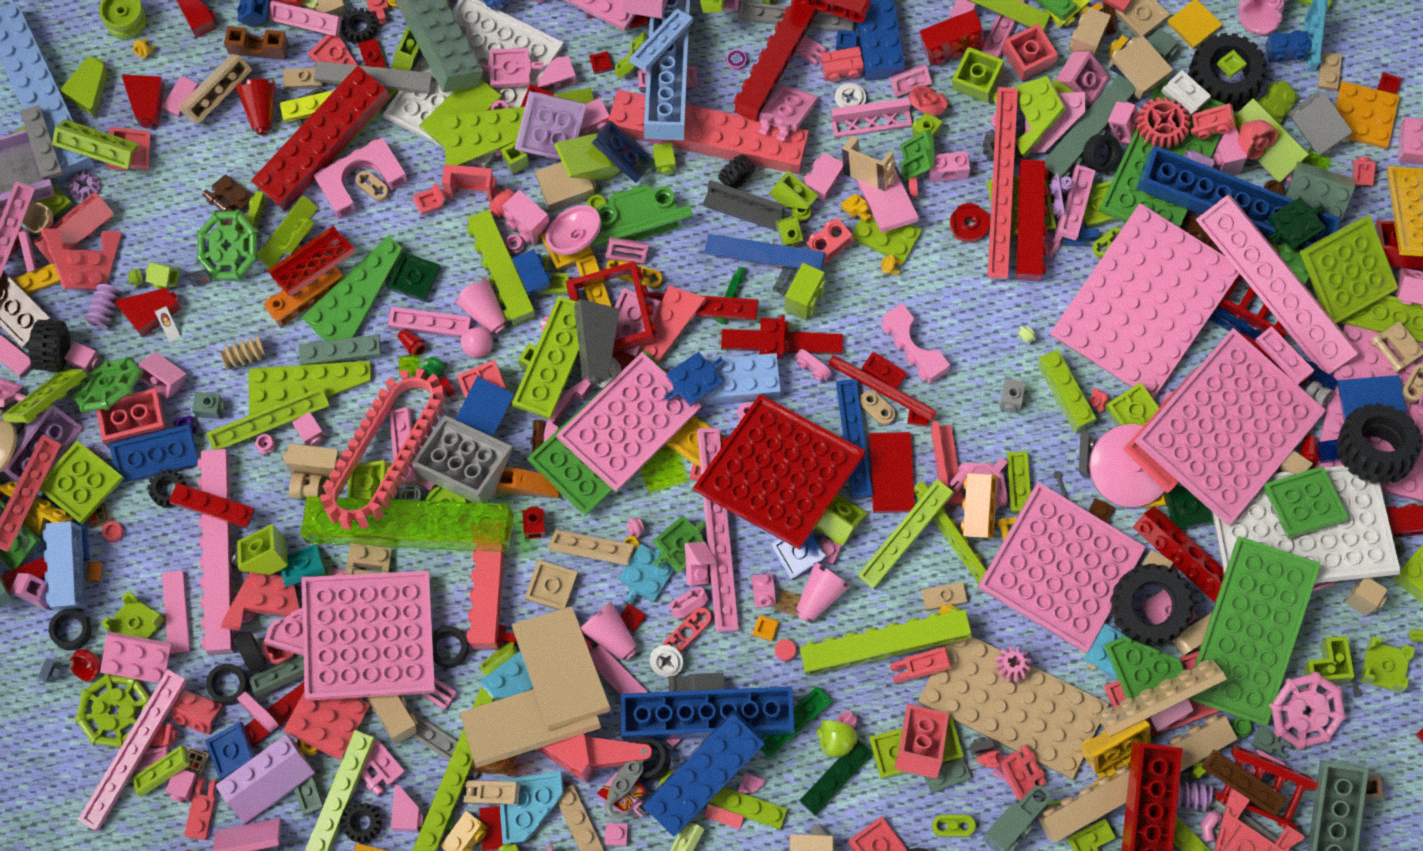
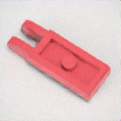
M946 647L909 656L890 665L892 671L904 670L906 668L908 670L893 677L895 683H902L909 679L913 680L952 669Z
M198 778L184 837L207 841L216 800L217 780H211L208 796L202 795L204 778Z

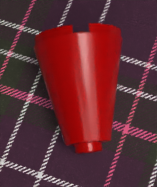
M257 78L246 80L245 85H241V82L236 85L237 92L252 131L256 132L257 135L267 134L272 129L276 92L275 80L269 83V79Z

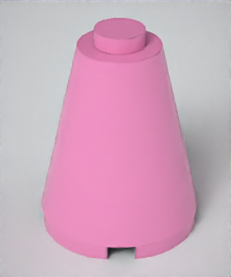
M487 277L481 278L483 282L478 283L475 281L458 294L461 297L460 299L455 298L454 301L490 333L495 332L498 334L506 328L507 320Z
M815 562L796 608L799 611L797 616L806 622L810 619L814 621L844 594L850 585Z
M611 601L580 628L582 633L619 659L625 657L628 660L636 652L634 648L637 645Z

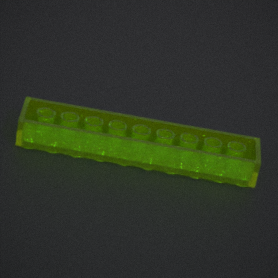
M306 496L300 536L307 544L350 545L352 543L376 547L509 552L514 512L509 504L391 500L388 509L381 506L384 516L379 521L371 514L366 517L369 527L360 529L358 521L352 520L351 530L342 529L339 520L335 525L329 520L322 505L321 497ZM338 497L337 505L345 510H358L366 506L371 499Z

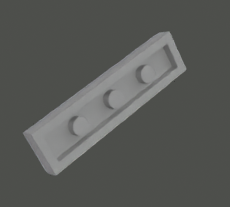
M37 105L20 110L43 180L63 175L40 106Z

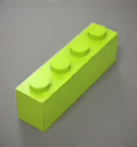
M1056 349L1041 356L1037 366L1073 432L1077 434L1093 427L1096 417L1059 350Z

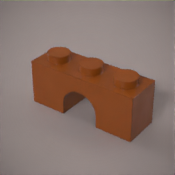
M227 26L224 45L228 54L286 60L289 42L285 31L265 30L264 36H256L250 34L247 28Z

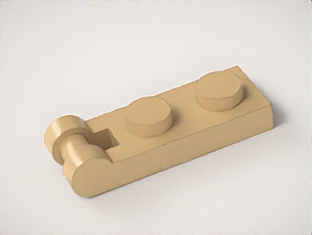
M465 781L467 791L463 803L518 805L520 783Z

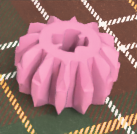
M1008 646L1007 651L1002 649L1000 650L1001 656H996L995 660L998 664L995 665V669L1001 670L998 674L999 677L1007 675V682H1009L1011 677H1013L1014 682H1018L1019 677L1025 679V672L1027 673L1031 670L1028 666L1031 663V659L1025 658L1028 654L1027 651L1022 654L1019 653L1020 647L1013 651L1012 646ZM1011 661L1016 662L1014 668L1010 666Z

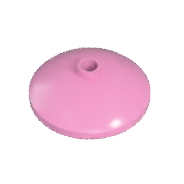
M587 205L574 206L563 211L551 222L547 229L546 243L551 251L560 255L574 254L585 249L595 240L600 231L601 217L596 209Z

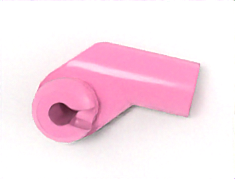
M1210 811L1201 822L1205 843L1215 841L1213 828L1218 822L1222 821V815L1219 812Z

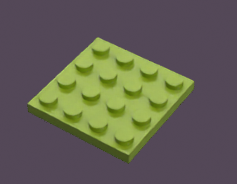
M1370 215L1361 217L1299 251L1319 302L1335 323L1398 289Z

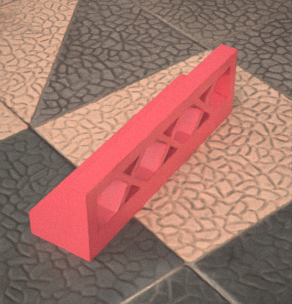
M933 421L930 431L938 480L948 487V483L958 473L951 425L939 426L938 421ZM960 489L958 493H954L944 507L962 505V490Z

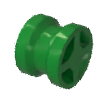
M430 357L428 364L424 365L421 369L426 371L428 378L434 374L439 379V375L445 372L446 366L440 359Z

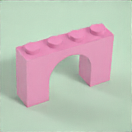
M383 137L372 140L362 149L354 150L351 155L336 160L334 164L327 168H321L314 174L317 185L338 219L356 210L352 199L344 188L347 176L355 169L368 167L380 173L390 191L408 182L404 170Z

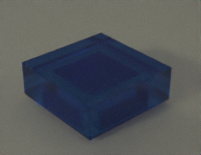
M1337 439L1317 443L1321 463L1341 461L1342 458H1339L1337 454Z

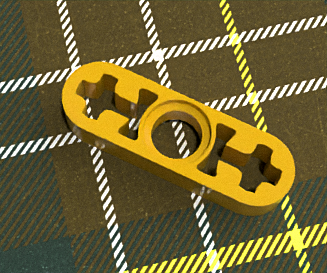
M610 259L606 264V269L611 268V266L614 267L616 264L622 265L629 262ZM641 266L643 273L645 272L647 277H644L643 285H646L648 289H658L662 285L661 273L657 270ZM629 274L616 278L634 284L633 278ZM656 276V280L658 281L650 283L649 278Z

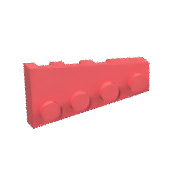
M669 285L653 321L657 326L656 341L643 345L640 353L645 350L660 364L673 347L672 344L684 332L686 325L690 320H693L698 309L707 301L706 298Z

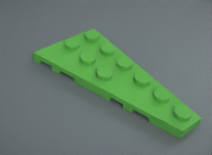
M388 235L301 318L324 341L354 338L377 300L376 297L379 291L383 289L389 273L393 271L404 251L402 247Z

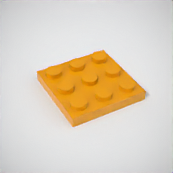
M1341 81L1335 108L1352 130L1347 140L1387 149L1400 95Z

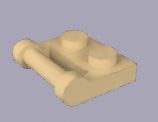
M1400 321L1370 341L1373 346H1377L1392 364V369L1395 373L1400 372L1423 356V349ZM1384 340H1386L1390 344V346L1395 350V352L1403 361H1399L1397 359V357L1392 353L1388 346L1383 342Z
M350 543L345 575L388 573L392 548ZM353 566L379 569L382 572L353 569Z

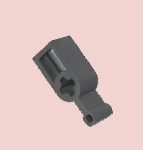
M724 673L668 676L669 692L724 689Z

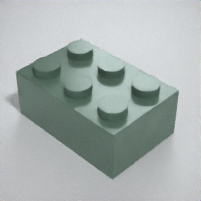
M1297 161L1284 196L1293 200L1301 196L1307 205L1313 208L1322 203L1325 206V211L1323 212L1341 218V223L1355 188V179Z

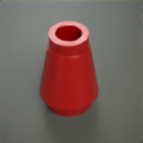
M402 329L398 333L397 338L411 356L418 357L424 353L426 344H424L423 339L406 329Z
M1308 435L1304 437L1300 455L1313 463L1311 467L1317 466L1320 457L1317 438Z

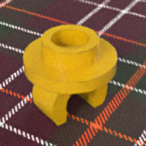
M147 38L138 39L134 42L133 51L137 56L144 59L154 52L155 45L147 46Z
M891 254L884 257L881 262L882 272L885 274L890 273L891 275L900 274V271L896 270L894 265L899 266L902 264V261L895 259V256Z

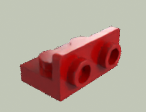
M781 315V318H761L759 355L776 353L777 359H784V352H788V340H784V333H789V321H785V315Z

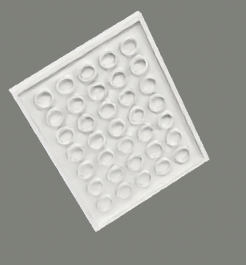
M459 0L452 10L480 65H488L489 50L528 48L531 62H543V70H531L530 84L537 87L549 62L558 56L564 46L562 41L499 10H491L485 3L479 0ZM422 55L412 71L432 73ZM482 73L481 79L491 86L489 74ZM433 75L430 94L399 90L384 112V118L442 147L420 129L419 124L454 91L443 93ZM529 86L493 89L502 96V100L508 104L509 108H516L521 106ZM493 154L484 158L480 157L471 162L481 168H486Z
M1335 466L1324 468L1348 515V521L1287 539L1263 487L1229 526L1213 513L1224 575L1237 536L1321 563L1315 583L1400 574V567L1380 483L1372 484L1369 483V480L1358 479L1359 476L1356 474L1352 475L1348 471V467ZM1290 472L1273 473L1266 483L1292 476L1293 474Z

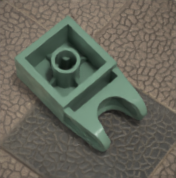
M1040 785L1034 786L1018 804L1014 801L985 833L982 841L993 851H1014L1019 844L1017 840L1019 838L1024 840L1031 832V829L1034 827L1031 824L1050 800L1048 789ZM1038 790L1043 791V792L1045 793L1046 797H1045L1041 792H1039ZM1033 796L1040 797L1042 802L1035 801Z

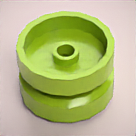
M102 0L100 2V17L106 29L113 37L121 40L133 39L146 28L147 15L140 0Z

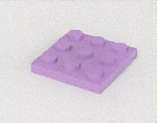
M529 91L515 149L560 159L554 144L578 138L586 104Z

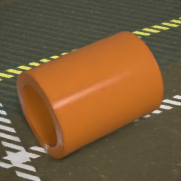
M96 561L88 562L87 582H101L103 563Z

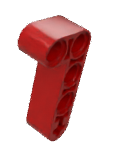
M794 0L802 6L858 23L865 20L871 6L870 0Z

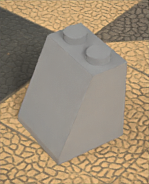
M1320 90L1287 113L1288 117L1318 155L1329 153L1333 149V145L1337 142L1343 143L1352 132L1327 95Z

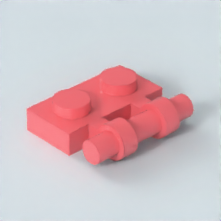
M1027 744L1020 747L1023 754L1022 757L1018 751H1015L998 762L1017 800H1022L1036 786L1034 781H1037L1040 786L1047 783L1043 776L1045 774L1043 769L1039 768L1035 760L1036 756L1033 751H1030ZM1025 764L1029 765L1032 771L1031 773H1029Z

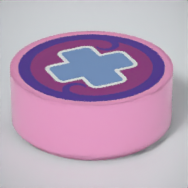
M741 50L731 51L727 56L728 66L733 70L744 68L746 65L745 53Z

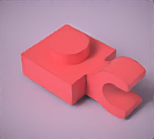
M366 0L370 14H377L380 26L387 24L384 12L389 11L387 0Z
M995 749L975 756L979 765L984 764L985 767H990V769L1000 767L997 762L998 759H1001L999 750Z

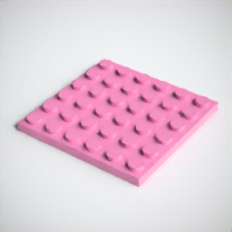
M1037 482L977 588L1086 653L1089 651L1110 613V598L1113 594L1114 586L1124 574L1134 569L1145 546Z
M429 571L302 577L305 701L435 693Z

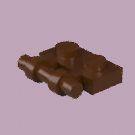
M226 174L212 185V191L214 192L211 193L206 189L202 193L206 201L210 205H215L219 212L234 211L233 209L243 211L249 206L251 197H254ZM223 198L228 203H224L220 199Z

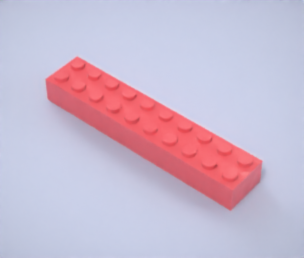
M617 89L609 120L629 138L655 144L672 142L673 148L728 160H734V157L744 154L756 166L783 172L789 170L793 174H800L809 130L800 128L796 131L789 130L785 141L777 139L780 130L773 125L770 126L766 135L758 133L762 125L758 119L755 122L744 116L686 104L684 140L644 139L646 95Z

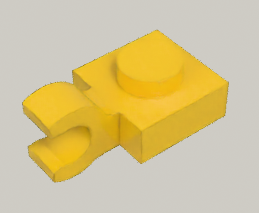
M856 193L840 203L841 209L852 218L858 215L863 221H866L871 217L867 212V202Z

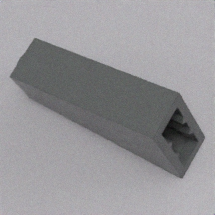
M581 299L574 304L582 379L589 380L591 384L600 385L609 378L619 308Z

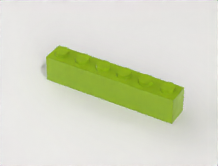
M488 209L468 217L469 225L466 226L467 232L470 237L474 236L475 238L474 248L477 254H482L483 259L480 261L484 270H489L491 276H488L492 288H497L498 293L495 295L499 304H504L506 310H503L507 322L511 321L514 327L536 318L534 309L490 210Z

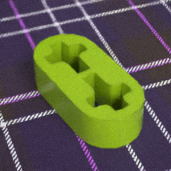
M1113 228L1096 240L1092 247V254L1096 258L1102 259L1113 243L1111 242L1113 234L1117 236L1122 229ZM1107 244V246H1106L1104 252H1103V251H1100V252L1097 251V250H1098V246H1099V247H1103L1104 245Z

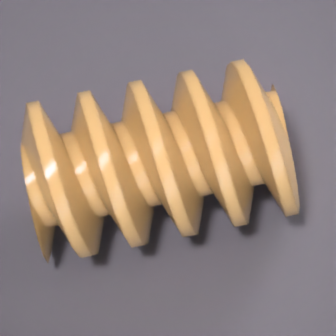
M258 335L255 336V342L249 337L247 344L240 340L239 347L232 342V349L224 345V351L220 350L227 370H230L231 363L237 368L239 361L244 366L246 365V359L250 363H254V356L258 361L262 360V354L266 357Z

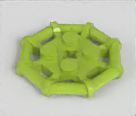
M104 673V676L86 689L81 690L78 712L74 718L75 723L79 724L90 740L89 743L91 745L119 747L120 749L130 733L129 731L123 736L122 731L132 724L135 725L137 721L135 720L137 708L142 707L143 711L151 697L138 679ZM113 683L127 684L125 690L113 689ZM103 686H107L108 690L98 697L93 695ZM133 689L136 691L141 700L137 702L134 701V699L130 695ZM89 699L94 702L92 704V714H86ZM112 706L120 707L117 710L118 715L115 716L114 714H109V712L111 711L110 708ZM94 719L99 729L94 732L88 721ZM105 731L116 733V738L102 736Z

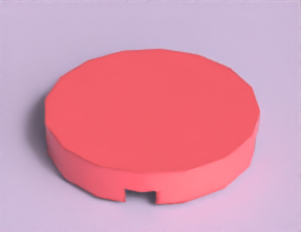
M917 86L909 95L910 103L918 110L928 114L940 115L944 113L948 105L945 96L940 92L939 94L934 93L935 90L930 87Z

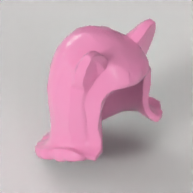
M1287 0L1241 1L1238 7L1239 21L1247 31L1252 34L1256 33L1257 36L1272 34L1278 29L1282 21V12Z

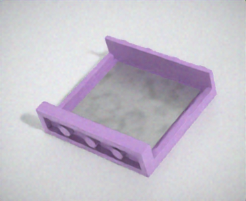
M26 129L0 137V213L4 211L15 181L35 188L30 203L56 195L51 180H43Z

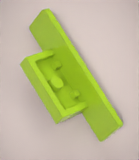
M301 196L258 252V259L268 268H272L283 254H291L297 251L300 247V241L312 231L311 227L314 222L310 218L317 210V206L306 196Z

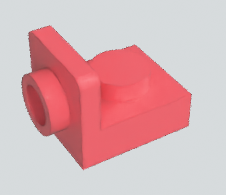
M1358 157V160H1352V164H1354L1352 178L1355 179V184L1373 186L1376 162H1371L1370 157Z
M170 723L161 725L149 747L172 748L173 743L177 741L178 731Z

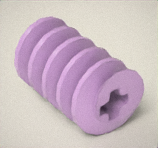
M99 284L96 287L97 291L94 292V299L90 302L92 306H89L87 309L89 313H86L85 319L90 325L107 330L108 326L104 322H111L107 315L114 314L110 308L117 307L112 301L119 300L120 298L115 294H121L122 292L111 285Z
M1184 781L1181 786L1179 782L1177 808H1180L1183 802L1186 809L1189 808L1190 804H1193L1194 810L1197 811L1199 805H1202L1203 812H1205L1212 800V785H1209L1206 790L1205 784H1201L1198 788L1197 784L1193 782L1189 788L1187 781Z

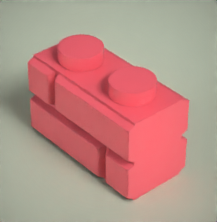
M859 47L821 53L820 62L825 81L837 82L841 78L849 77L850 79H855L863 75L864 66Z

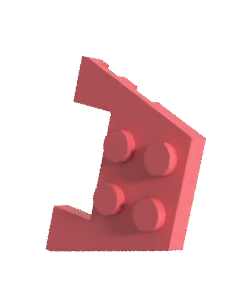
M43 228L41 230L43 238L45 237L48 245L49 254L52 255L54 260V267L63 289L96 290L97 285L107 284L121 231H102V251L62 249L61 229Z
M249 572L225 615L221 628L240 631L243 611L285 617L291 615L292 612L299 609L294 585L286 587L282 575Z
M1231 788L1213 851H1289L1293 845L1301 842L1305 836L1287 824L1273 843L1237 819L1250 800Z

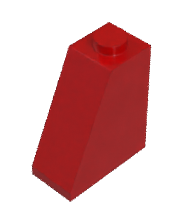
M122 74V80L139 126L143 128L159 127L165 89L162 77Z
M166 288L115 301L119 310L142 338L160 325L155 311L167 307L170 315L173 316L181 310L178 304L181 300L174 291L170 293Z

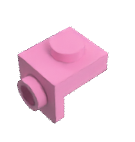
M772 573L752 575L755 607L775 606V588Z

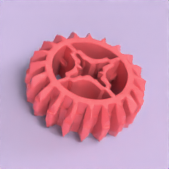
M1157 97L1155 102L1150 99L1148 104H1143L1137 114L1136 124L1138 125L1136 129L1141 131L1140 137H1146L1145 143L1152 142V147L1155 144L1159 145L1160 148H1163V145L1167 149L1171 145L1176 147L1179 142L1184 141L1191 125L1188 122L1190 115H1186V108L1181 109V103L1176 105L1175 99H1172L1171 102L1168 101L1167 97H1164L1163 101ZM1173 117H1174L1175 120L1177 121L1178 128L1175 126V123L1172 121V118H1173ZM1148 118L1151 119V123L1154 125L1153 129L1148 122Z

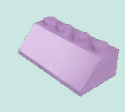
M52 404L51 408L37 414V418L34 421L25 424L17 435L14 454L1 473L18 483L42 435L61 444L49 468L50 470L59 461L83 427Z
M284 735L219 782L216 787L229 807L244 824H247L316 774V772L299 749L295 739Z

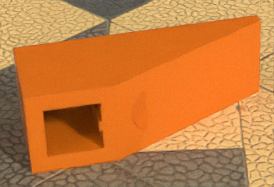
M505 467L496 488L497 494L559 498V491L540 473L519 468Z

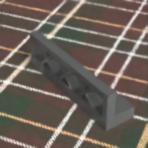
M709 180L707 185L708 192L703 202V207L777 231L775 221L781 220L784 216L783 204Z

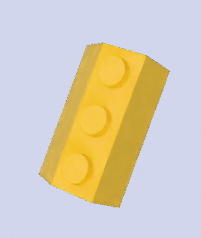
M1142 720L1111 736H1108L1105 730H1103L1100 735L1095 738L1090 737L1081 745L1082 755L1094 773L1097 774L1131 755L1132 742L1150 744V724L1146 720Z

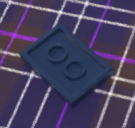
M610 120L592 142L598 150L635 183L640 180L653 162V159Z

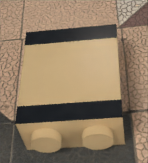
M851 135L842 148L844 174L886 191L896 178L893 152L889 151L883 161L860 153L859 138Z

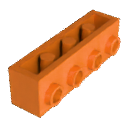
M335 266L291 297L282 290L278 294L270 296L263 305L276 324L282 328L317 303L344 277Z

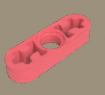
M705 608L695 610L664 641L663 645L669 643L674 645L677 642V638L674 637L677 635L679 640L684 643L682 645L679 642L676 645L678 651L682 653L710 624V612ZM699 614L702 616L703 614H705L706 621L703 622L701 620L697 624V627L699 629L696 630L693 624L698 620L697 615ZM684 628H690L693 631V635L690 638L681 636V631Z

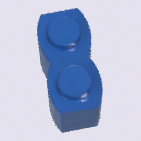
M532 249L512 258L528 297L551 288L550 282L552 277L548 270L544 271L542 265L545 263L540 253L536 254L535 250Z

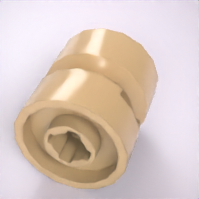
M293 472L289 485V497L300 500L306 497L308 501L320 502L324 489V477L314 474L307 477L306 473Z

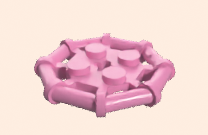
M1319 672L1285 680V685L1275 700L1270 703L1275 735L1290 742L1298 750L1331 742V737L1347 716L1344 713L1342 688L1322 677ZM1309 684V688L1297 689L1299 686ZM1320 685L1327 689V691L1321 694L1316 689ZM1292 692L1290 702L1287 701L1286 704H1283L1289 693ZM1332 698L1334 700L1335 711L1330 710L1328 700ZM1306 706L1312 709L1308 715L1303 713L1306 710ZM1281 711H1285V722L1282 721ZM1332 717L1333 720L1331 721L1327 729L1324 730L1322 727L1327 725L1329 721L1328 718ZM1291 727L1297 729V737L1288 732V729ZM1317 731L1319 734L1306 738V733Z

